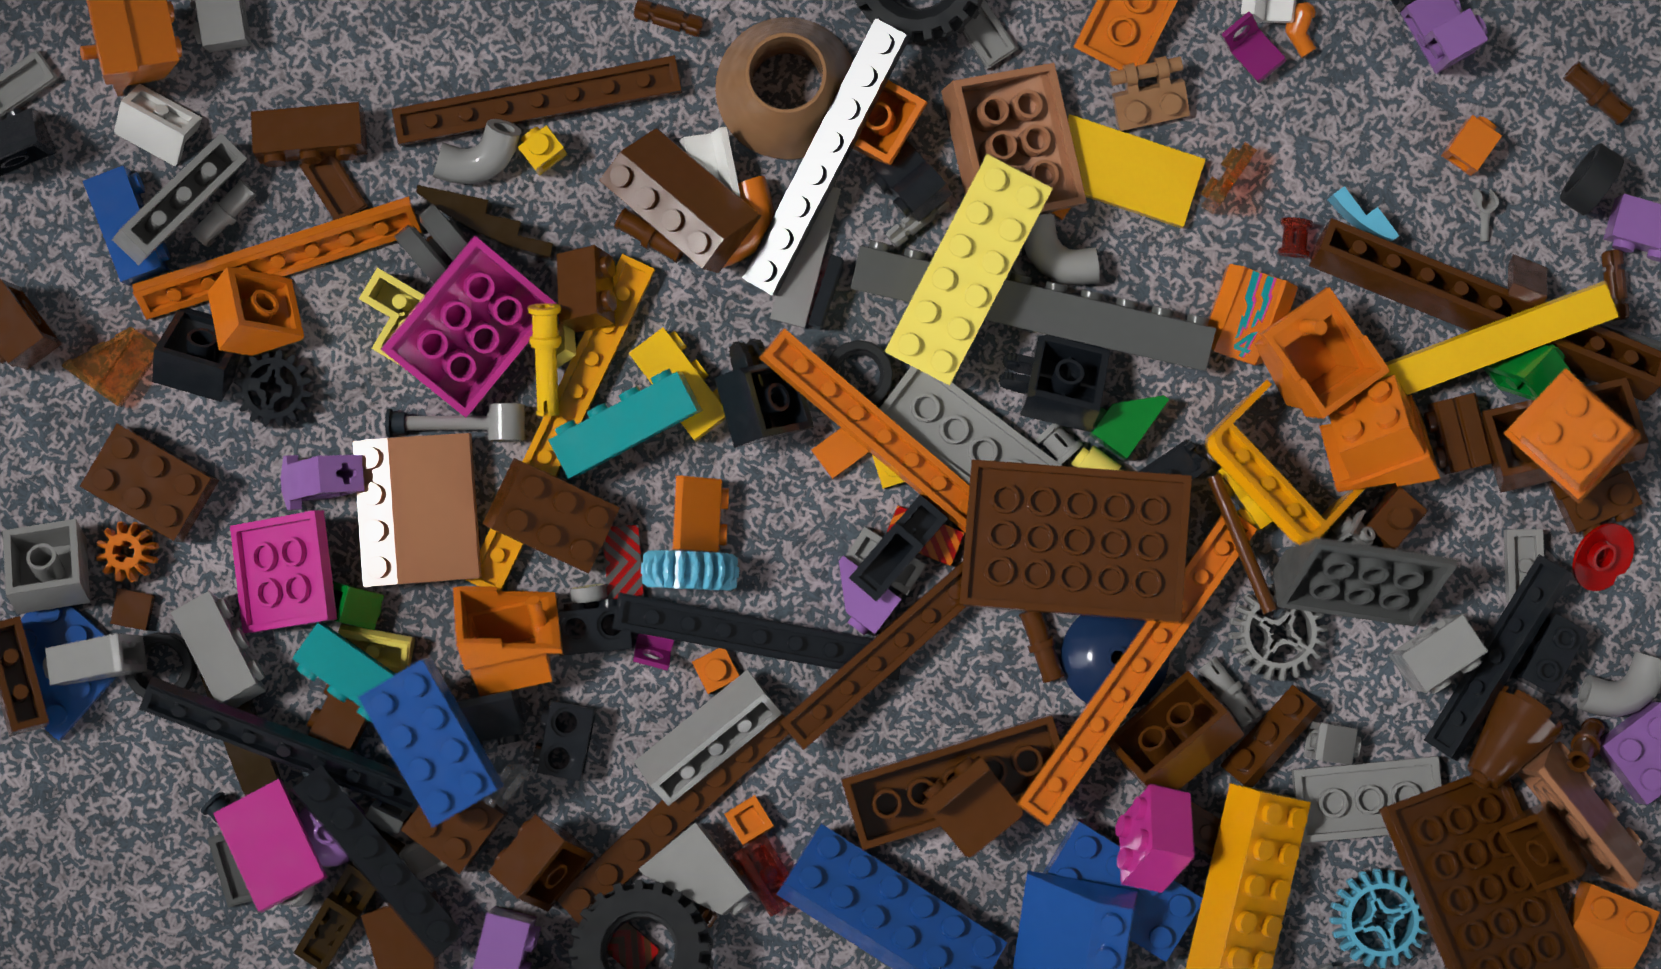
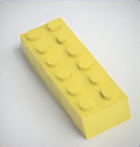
M987 154L884 352L950 386L1053 188Z

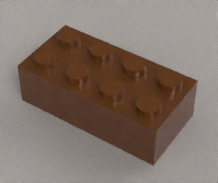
M1627 377L1587 386L1588 389L1641 434V439L1616 466L1644 459L1649 441ZM1533 400L1486 410L1482 413V420L1493 459L1491 465L1500 493L1553 481L1504 435V432L1534 402Z

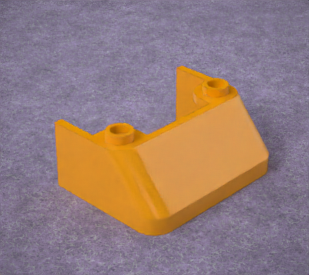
M1267 379L1238 403L1207 434L1205 447L1209 455L1290 540L1300 545L1312 539L1320 538L1365 488L1349 490L1320 515L1233 424L1272 385Z

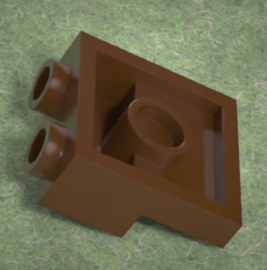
M1621 465L1615 466L1579 504L1554 481L1547 482L1570 534L1581 532L1583 537L1594 528L1602 525L1601 522L1614 517L1616 522H1620L1636 515L1637 512L1634 507L1643 504L1629 471H1624Z

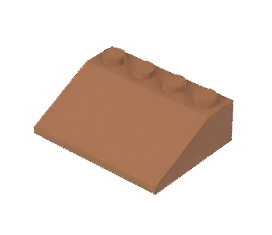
M1055 63L954 80L941 90L965 195L984 158L989 154L1053 188L1039 215L1087 203Z
M471 433L353 441L354 455H362L365 490L357 493L363 587H383L482 578Z
M1553 741L1520 769L1517 774L1541 803L1548 801L1551 807L1559 814L1568 834L1579 846L1582 855L1603 881L1634 890L1639 885L1646 860V855L1640 848L1643 844L1642 840L1630 827L1624 829L1616 819L1620 816L1618 810L1606 798L1604 800L1599 798L1593 790L1597 785L1586 772H1575L1567 765V760L1569 759L1567 756L1570 753L1568 748L1560 741L1557 743Z

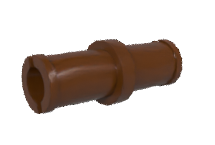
M1580 61L1576 62L1563 77V80L1567 81L1587 98L1585 102L1589 106L1595 105L1616 125L1621 124L1633 110L1631 105H1628L1610 89V83L1606 80L1600 81Z
M624 208L619 214L614 225L617 230L619 229L640 241V246L648 250L651 247L672 259L675 263H678L684 253L646 220L630 212L627 208Z
M1025 611L1020 613L1019 617L1022 620L1030 642L1027 647L1029 653H1034L1043 683L1065 676L1054 645L1057 644L1055 637H1050L1042 612Z
M1586 719L1581 725V730L1572 738L1571 752L1567 756L1569 758L1567 765L1575 772L1587 771L1590 768L1592 758H1595L1600 752L1601 738L1605 733L1603 732L1605 726L1598 719Z

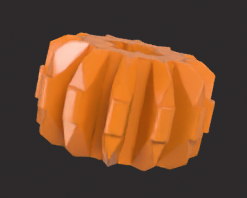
M123 521L117 523V532L112 528L104 530L109 541L98 540L96 544L100 548H105V553L96 556L97 561H108L102 570L104 574H111L115 571L114 578L118 582H122L126 575L130 582H137L139 578L138 571L144 576L151 574L150 568L145 563L157 564L159 558L149 555L150 550L159 548V543L157 542L147 543L153 535L151 530L146 529L141 532V524L138 522H133L128 528L126 522ZM131 543L132 545L129 549H134V555L123 560L126 555L121 554L122 546L128 547Z

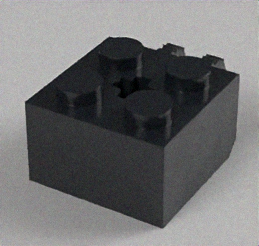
M1048 334L1038 336L1031 357L1016 353H1008L1003 356L1002 363L1004 368L1017 373L1004 372L999 376L998 382L1003 389L1024 394L1020 412L1021 416L1091 432L1100 412L1111 350Z
M749 339L747 344L739 341L733 342L728 351L733 371L714 378L734 448L783 438L814 427L806 398L759 359L765 351L764 342L761 339Z

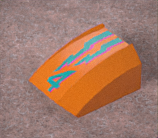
M1234 264L1226 266L1209 316L1208 325L1216 328L1211 349L1216 353L1254 366L1264 363L1255 343L1262 339L1260 336L1261 332L1289 314L1298 287L1286 280L1249 269L1245 266Z

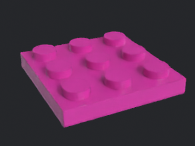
M313 510L230 526L242 632L244 634L337 620L324 510Z

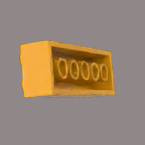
M1230 783L1186 969H1272L1311 802L1280 793Z

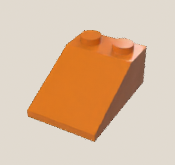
M1581 880L1567 915L1590 969H1634L1648 944L1660 912Z

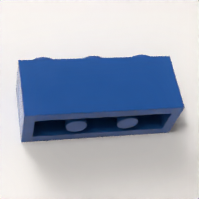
M123 165L83 180L120 282L129 286L169 271L166 261L170 260V254L165 242L138 266L112 240L117 232L144 207L140 194L145 193V188L137 172L132 174V171Z

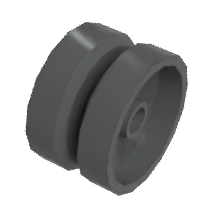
M432 204L419 215L420 223L430 233V237L425 239L411 225H407L394 237L435 284L470 240L452 219L448 221L438 208Z

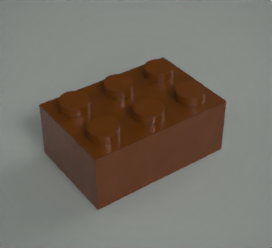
M117 423L80 484V487L172 541L183 542L218 484L219 479L133 429Z
M513 458L482 524L589 574L620 507Z
M1187 671L1114 732L1107 745L1144 789L1149 784L1180 790L1244 736V733L1229 711Z

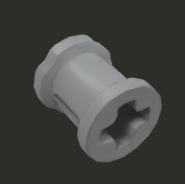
M1054 423L1035 439L1038 444L1043 443L1051 451L1060 465L1083 445L1080 440L1075 441L1061 425Z

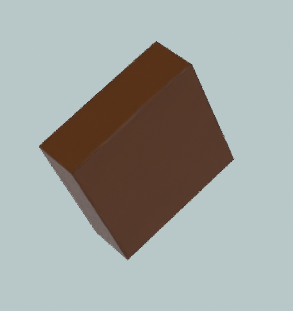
M117 588L110 624L148 631L155 595Z

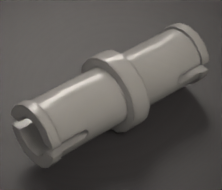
M241 179L237 181L238 183L220 202L215 201L211 205L212 210L195 229L191 230L192 235L203 245L209 247L229 224L233 226L237 221L235 217L257 196L256 192Z
M1217 656L1198 669L1199 673L1204 676L1218 694L1216 699L1220 703L1224 702L1242 728L1261 715L1241 690L1243 685L1239 680L1237 682L1233 680L1219 662Z

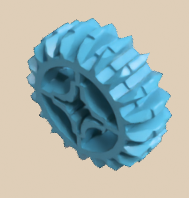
M649 550L643 554V563H641L642 583L647 587L731 591L737 587V578H739L738 558L728 553Z
M1374 868L1372 880H1370L1365 871H1360L1358 877L1361 884L1358 885L1356 881L1348 878L1346 883L1352 889L1349 894L1340 888L1336 891L1338 896L1345 899L1343 904L1331 902V908L1341 911L1340 916L1329 917L1330 923L1341 924V927L1335 929L1332 935L1336 939L1346 937L1340 943L1339 948L1342 951H1347L1353 947L1350 958L1354 961H1357L1363 955V964L1371 967L1376 957L1378 967L1386 968L1387 957L1389 956L1392 964L1398 966L1400 965L1398 953L1401 952L1406 958L1410 959L1413 957V954L1408 946L1412 944L1418 948L1422 947L1423 943L1415 937L1417 932L1423 935L1428 934V929L1419 925V921L1426 920L1423 913L1418 912L1420 906L1417 899L1413 900L1415 894L1412 887L1410 886L1406 889L1409 883L1406 876L1402 875L1395 882L1396 872L1388 870L1383 880L1381 870ZM1375 889L1393 890L1404 903L1384 906L1381 898L1377 897ZM1365 895V912L1352 922L1353 909L1358 900ZM1377 909L1384 914H1388L1387 920H1384L1386 923L1382 926L1383 929L1376 923H1371L1372 917H1376L1374 913ZM1407 914L1405 930L1400 938L1394 942V925L1400 919L1405 918L1404 915ZM1375 931L1379 939L1382 940L1384 947L1373 948L1365 946L1359 941L1355 933Z

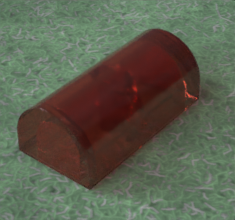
M766 834L732 854L770 917L791 905L776 895L789 872Z

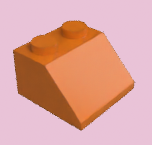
M888 80L853 149L869 158L891 166L928 102Z
M227 266L207 292L218 348L221 351L253 356L301 341L304 337L292 279Z
M676 475L673 550L719 553L720 545L727 546L728 524H721L722 509H729V488H723L722 479Z

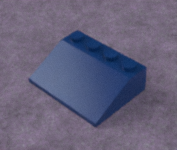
M1028 870L1013 969H1125L1138 891Z

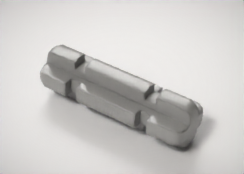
M948 199L920 222L912 215L907 218L904 217L900 225L896 224L887 231L886 236L895 247L902 245L909 239L908 236L910 234L913 236L935 218V214L938 213L939 215L950 205Z

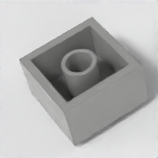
M77 519L3 530L5 593L17 614L90 603L87 542Z
M1454 614L1445 616L1388 655L1412 691L1425 693L1431 691L1434 694L1451 683L1449 677L1460 671L1463 674L1467 673L1481 664L1482 661L1479 657L1488 651L1464 615Z

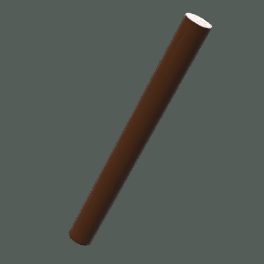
M1222 475L1212 476L1207 480L1263 615L1274 611L1277 607Z

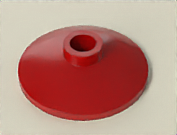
M1606 523L1594 528L1583 538L1576 549L1572 564L1574 578L1580 586L1590 591H1601L1614 585L1617 576L1626 573L1632 562L1635 548L1634 539L1630 531L1620 524Z

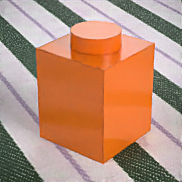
M1472 115L1465 120L1441 156L1471 176L1479 170L1502 135L1495 131L1497 127L1490 120L1482 116L1476 118Z

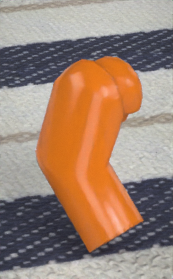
M1309 2L1296 4L1294 21L1286 23L1285 27L1287 36L1301 58L1316 49L1307 33L1311 20L1316 14L1314 6Z

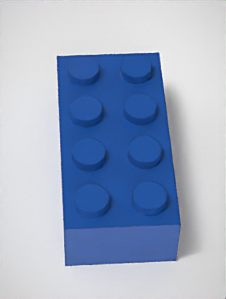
M431 657L416 662L358 696L432 827L505 786Z
M1075 819L1043 873L1138 891L1130 940L1167 962L1199 910L1202 897L1175 880L1162 893L1121 884V869L1117 867V856L1120 846Z

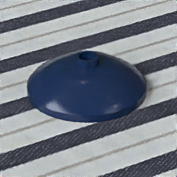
M1080 615L1071 624L1062 643L1060 658L1061 667L1065 673L1064 678L1078 698L1086 704L1089 703L1115 666L1111 661V654L1117 650L1124 653L1146 621ZM1169 656L1131 709L1143 705L1158 692L1168 672Z

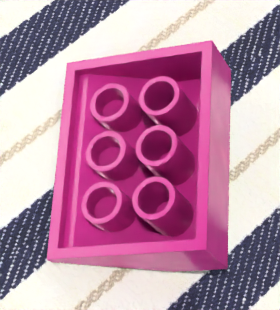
M474 235L387 340L381 350L467 418L528 344L529 337L533 335L532 314L528 313V306L542 303H557Z

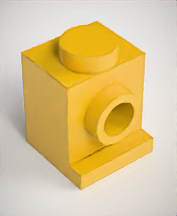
M547 125L542 129H539L537 126L528 131L521 138L523 143L517 147L539 176L568 155Z

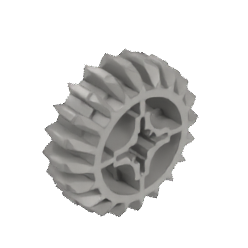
M1271 583L1269 590L1275 602V584ZM1249 593L1245 594L1243 598L1249 607L1245 608L1242 605L1234 607L1237 613L1243 615L1242 619L1230 618L1229 624L1239 626V632L1228 633V638H1240L1241 644L1231 648L1232 652L1240 653L1245 651L1246 653L1239 660V663L1245 666L1253 661L1254 663L1250 669V673L1253 675H1257L1262 667H1264L1263 678L1265 680H1271L1274 670H1276L1278 680L1285 681L1287 677L1286 669L1289 670L1293 678L1300 677L1299 664L1305 670H1311L1313 666L1307 657L1320 659L1322 656L1320 652L1313 649L1314 645L1326 646L1327 644L1325 639L1317 638V632L1328 630L1327 625H1316L1315 620L1322 618L1324 613H1311L1310 611L1285 608L1277 618L1272 620L1256 613L1261 608L1258 600ZM1297 611L1305 622V642L1293 630V622ZM1283 622L1285 629L1282 631H1286V637L1290 639L1277 638L1273 642L1271 635L1274 633H1270V627L1265 624L1279 626ZM1251 623L1255 624L1263 633L1264 640L1260 646L1261 650L1259 653L1253 647L1250 639ZM1283 644L1299 651L1293 658L1284 662L1275 663L1268 661L1270 655L1275 653L1278 647Z

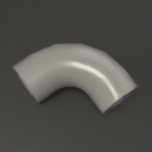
M491 119L487 121L482 139L475 147L460 148L442 142L433 177L451 183L469 185L490 180L508 166L517 150L522 134L521 129L508 121Z
M1052 214L1039 215L1023 245L1027 258L1038 271L1062 284L1087 285L1099 283V261L1096 248L1069 249L1063 246L1056 233L1055 216Z
M1634 652L1630 668L1622 679L1607 681L1593 675H1588L1581 685L1577 697V708L1594 715L1615 718L1640 711L1655 699L1661 688V659Z

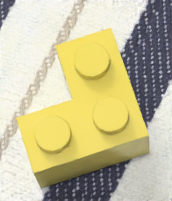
M379 268L375 270L359 300L389 317L371 349L398 364L384 353L381 348L425 295Z

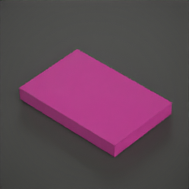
M277 779L213 813L258 912L263 913L328 878L282 780Z

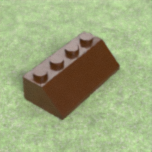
M657 128L620 151L599 179L603 185L699 267L716 273L722 270L762 216Z

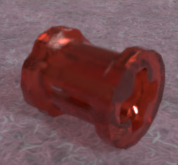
M1295 217L1281 218L1280 225L1283 226L1281 248L1277 249V255L1292 258H1309L1310 251L1307 250L1309 228L1313 227V221ZM1297 231L1296 244L1293 245L1294 232Z

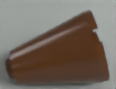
M1504 686L1499 692L1467 765V770L1471 773L1469 779L1483 790H1488L1489 787L1498 789L1555 741L1564 731L1560 720L1555 726L1549 719L1553 713L1547 707L1518 689L1514 694L1508 693L1509 686Z

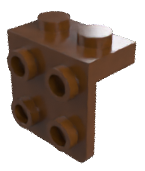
M971 756L962 760L952 769L956 774L946 783L941 779L935 782L924 792L927 798L922 801L924 807L966 857L976 855L1023 815L1022 808L1017 805L1014 798L980 756L974 760Z

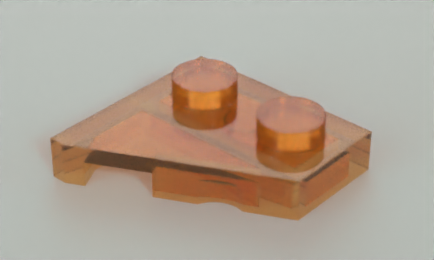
M1245 142L1239 150L1234 147L1230 149L1220 164L1226 168L1220 178L1216 179L1212 176L1200 193L1205 197L1200 205L1202 208L1212 214L1221 205L1227 196L1226 194L1257 150Z
M129 327L116 334L109 341H103L91 347L90 351L74 359L70 358L62 364V367L112 403L122 407L152 366L154 349L157 344L137 329Z

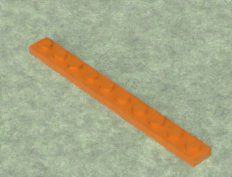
M1222 515L1185 566L1181 623L1145 622L1018 801V806L1045 826H1049L1238 558L1239 554ZM1239 516L1247 538L1250 541L1258 529Z

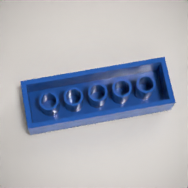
M823 824L814 832L776 893L779 897L892 969H993L1007 945V942Z

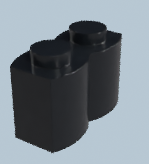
M907 140L904 142L891 166L877 160L869 164L875 174L871 177V180L884 195L889 191L896 198L893 204L905 218L912 215L920 222L952 195L943 178Z

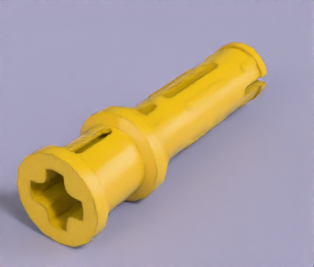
M542 303L528 306V313L532 314L533 335L529 337V344H531L532 348H535L536 415L545 416V412H548V416L560 414L558 406L557 348L562 343V336L558 335L557 314L561 312V305Z

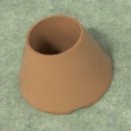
M780 17L757 23L741 33L731 43L719 64L716 76V100L720 115L732 135L753 152L783 160L804 158L853 63V59L844 44L832 32L812 21L795 17ZM784 53L796 54L806 58L816 67L821 76L822 83L816 95L808 103L794 109H778L764 103L756 95L752 88L754 74L759 66L772 56Z

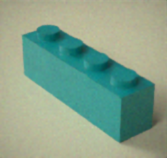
M667 369L651 378L653 384L640 391L639 387L635 386L619 395L621 401L608 408L607 404L603 403L587 412L589 418L583 422L576 424L575 420H571L555 429L557 435L550 438L549 442L568 479L576 478L701 412L702 409L683 372L672 373L670 369Z
M317 622L292 658L299 663L296 669L312 681L319 677L329 684L327 691L344 703L349 698L360 706L357 713L370 722L372 721L358 696L396 675L392 670L323 622Z

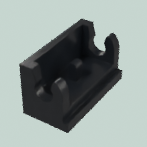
M1184 440L1138 472L1192 476L1193 480L1211 467L1204 458L1198 455L1195 450V444L1192 441Z

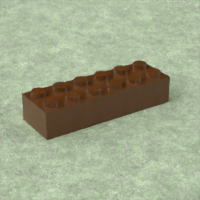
M1046 714L841 777L862 850L941 827L922 804V801L927 798L924 792L940 779L946 783L956 774L952 769L968 756H971L973 760L980 756L1018 803L1060 743L1053 716Z

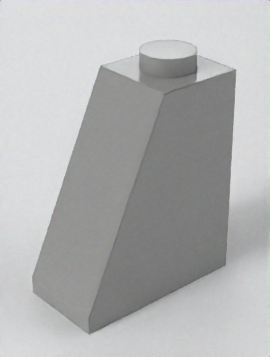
M112 634L45 648L46 657L43 660V669L50 685H68L148 672L142 635Z
M694 823L639 868L644 876L664 883L666 887L673 891L677 889L685 897L720 915H727L730 912L734 916L751 903L748 897L755 892L701 823Z

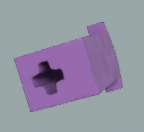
M298 455L283 456L280 479L281 492L287 510L302 509V501L338 498L365 491L362 455L315 456L301 461L298 460Z

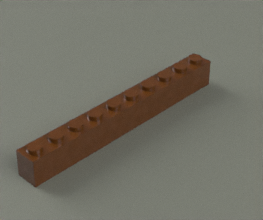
M1333 218L1330 219L1319 235L1309 266L1468 331L1535 307L1532 304L1510 296L1508 289ZM1598 325L1545 344H1553L1563 352L1565 356L1563 361L1574 374L1597 383L1627 377L1633 397L1641 401H1646L1661 386V351Z

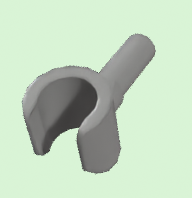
M1476 189L1473 192L1472 200L1480 210V241H1489L1491 212L1498 207L1499 199L1492 189H1489V198L1485 203H1482V193L1479 189Z

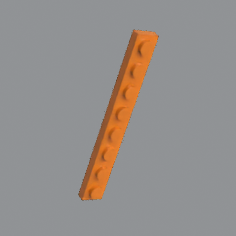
M408 196L132 284L133 294L146 320L208 301L207 292L227 266L283 277L396 241L394 236L407 225L414 226L421 233V226Z
M785 328L782 329L759 359L966 533L970 485Z

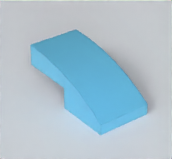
M1345 186L1328 198L1332 206L1355 228L1390 242L1399 237L1378 207L1366 215Z

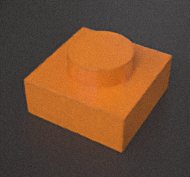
M718 648L692 661L708 694L731 683L740 676L726 649Z
M755 795L724 814L743 847L775 828Z

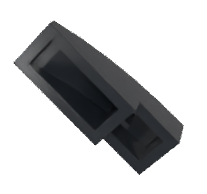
M919 495L851 574L849 579L877 602L948 518L923 496Z

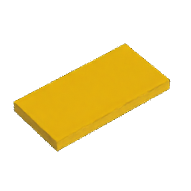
M1071 114L1068 115V124L1085 197L1181 229L1184 227L1206 159Z

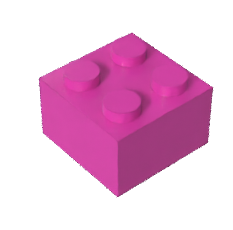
M1149 784L1143 793L1134 799L1133 804L1125 814L1118 818L1116 835L1119 837L1120 851L1117 856V867L1121 869V884L1162 893L1194 858L1190 793Z

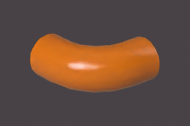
M757 176L738 183L740 198L762 216L723 268L738 263L755 253L774 217L771 191L765 176Z

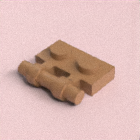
M1162 56L1154 58L1152 63L1135 66L1134 63L1122 66L1121 70L1109 72L1112 86L1125 83V91L1112 93L1117 126L1120 131L1190 116L1185 81L1182 78L1170 80V73L1183 70L1180 56L1170 59ZM1151 77L1157 78L1156 84L1138 88V80Z

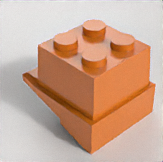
M86 0L96 44L80 46L81 59H99L103 79L106 85H113L117 96L124 95L123 91L129 85L165 79L179 62V58L182 57V45L180 38L174 36L172 23L174 22L175 14L171 1Z
M1326 287L1261 332L1260 336L1262 339L1255 343L1286 405L1302 409L1305 417L1324 419L1390 372L1369 338L1361 333L1330 287Z
M1566 368L1504 432V435L1578 504L1641 439V434Z
M1395 375L1374 382L1329 414L1331 424L1319 426L1337 492L1396 483L1398 487L1434 481L1440 478L1422 415L1412 395L1407 396Z
M493 586L453 587L456 645L464 670H470L480 697L552 681L550 654H562L558 605L555 592L498 591L497 587Z

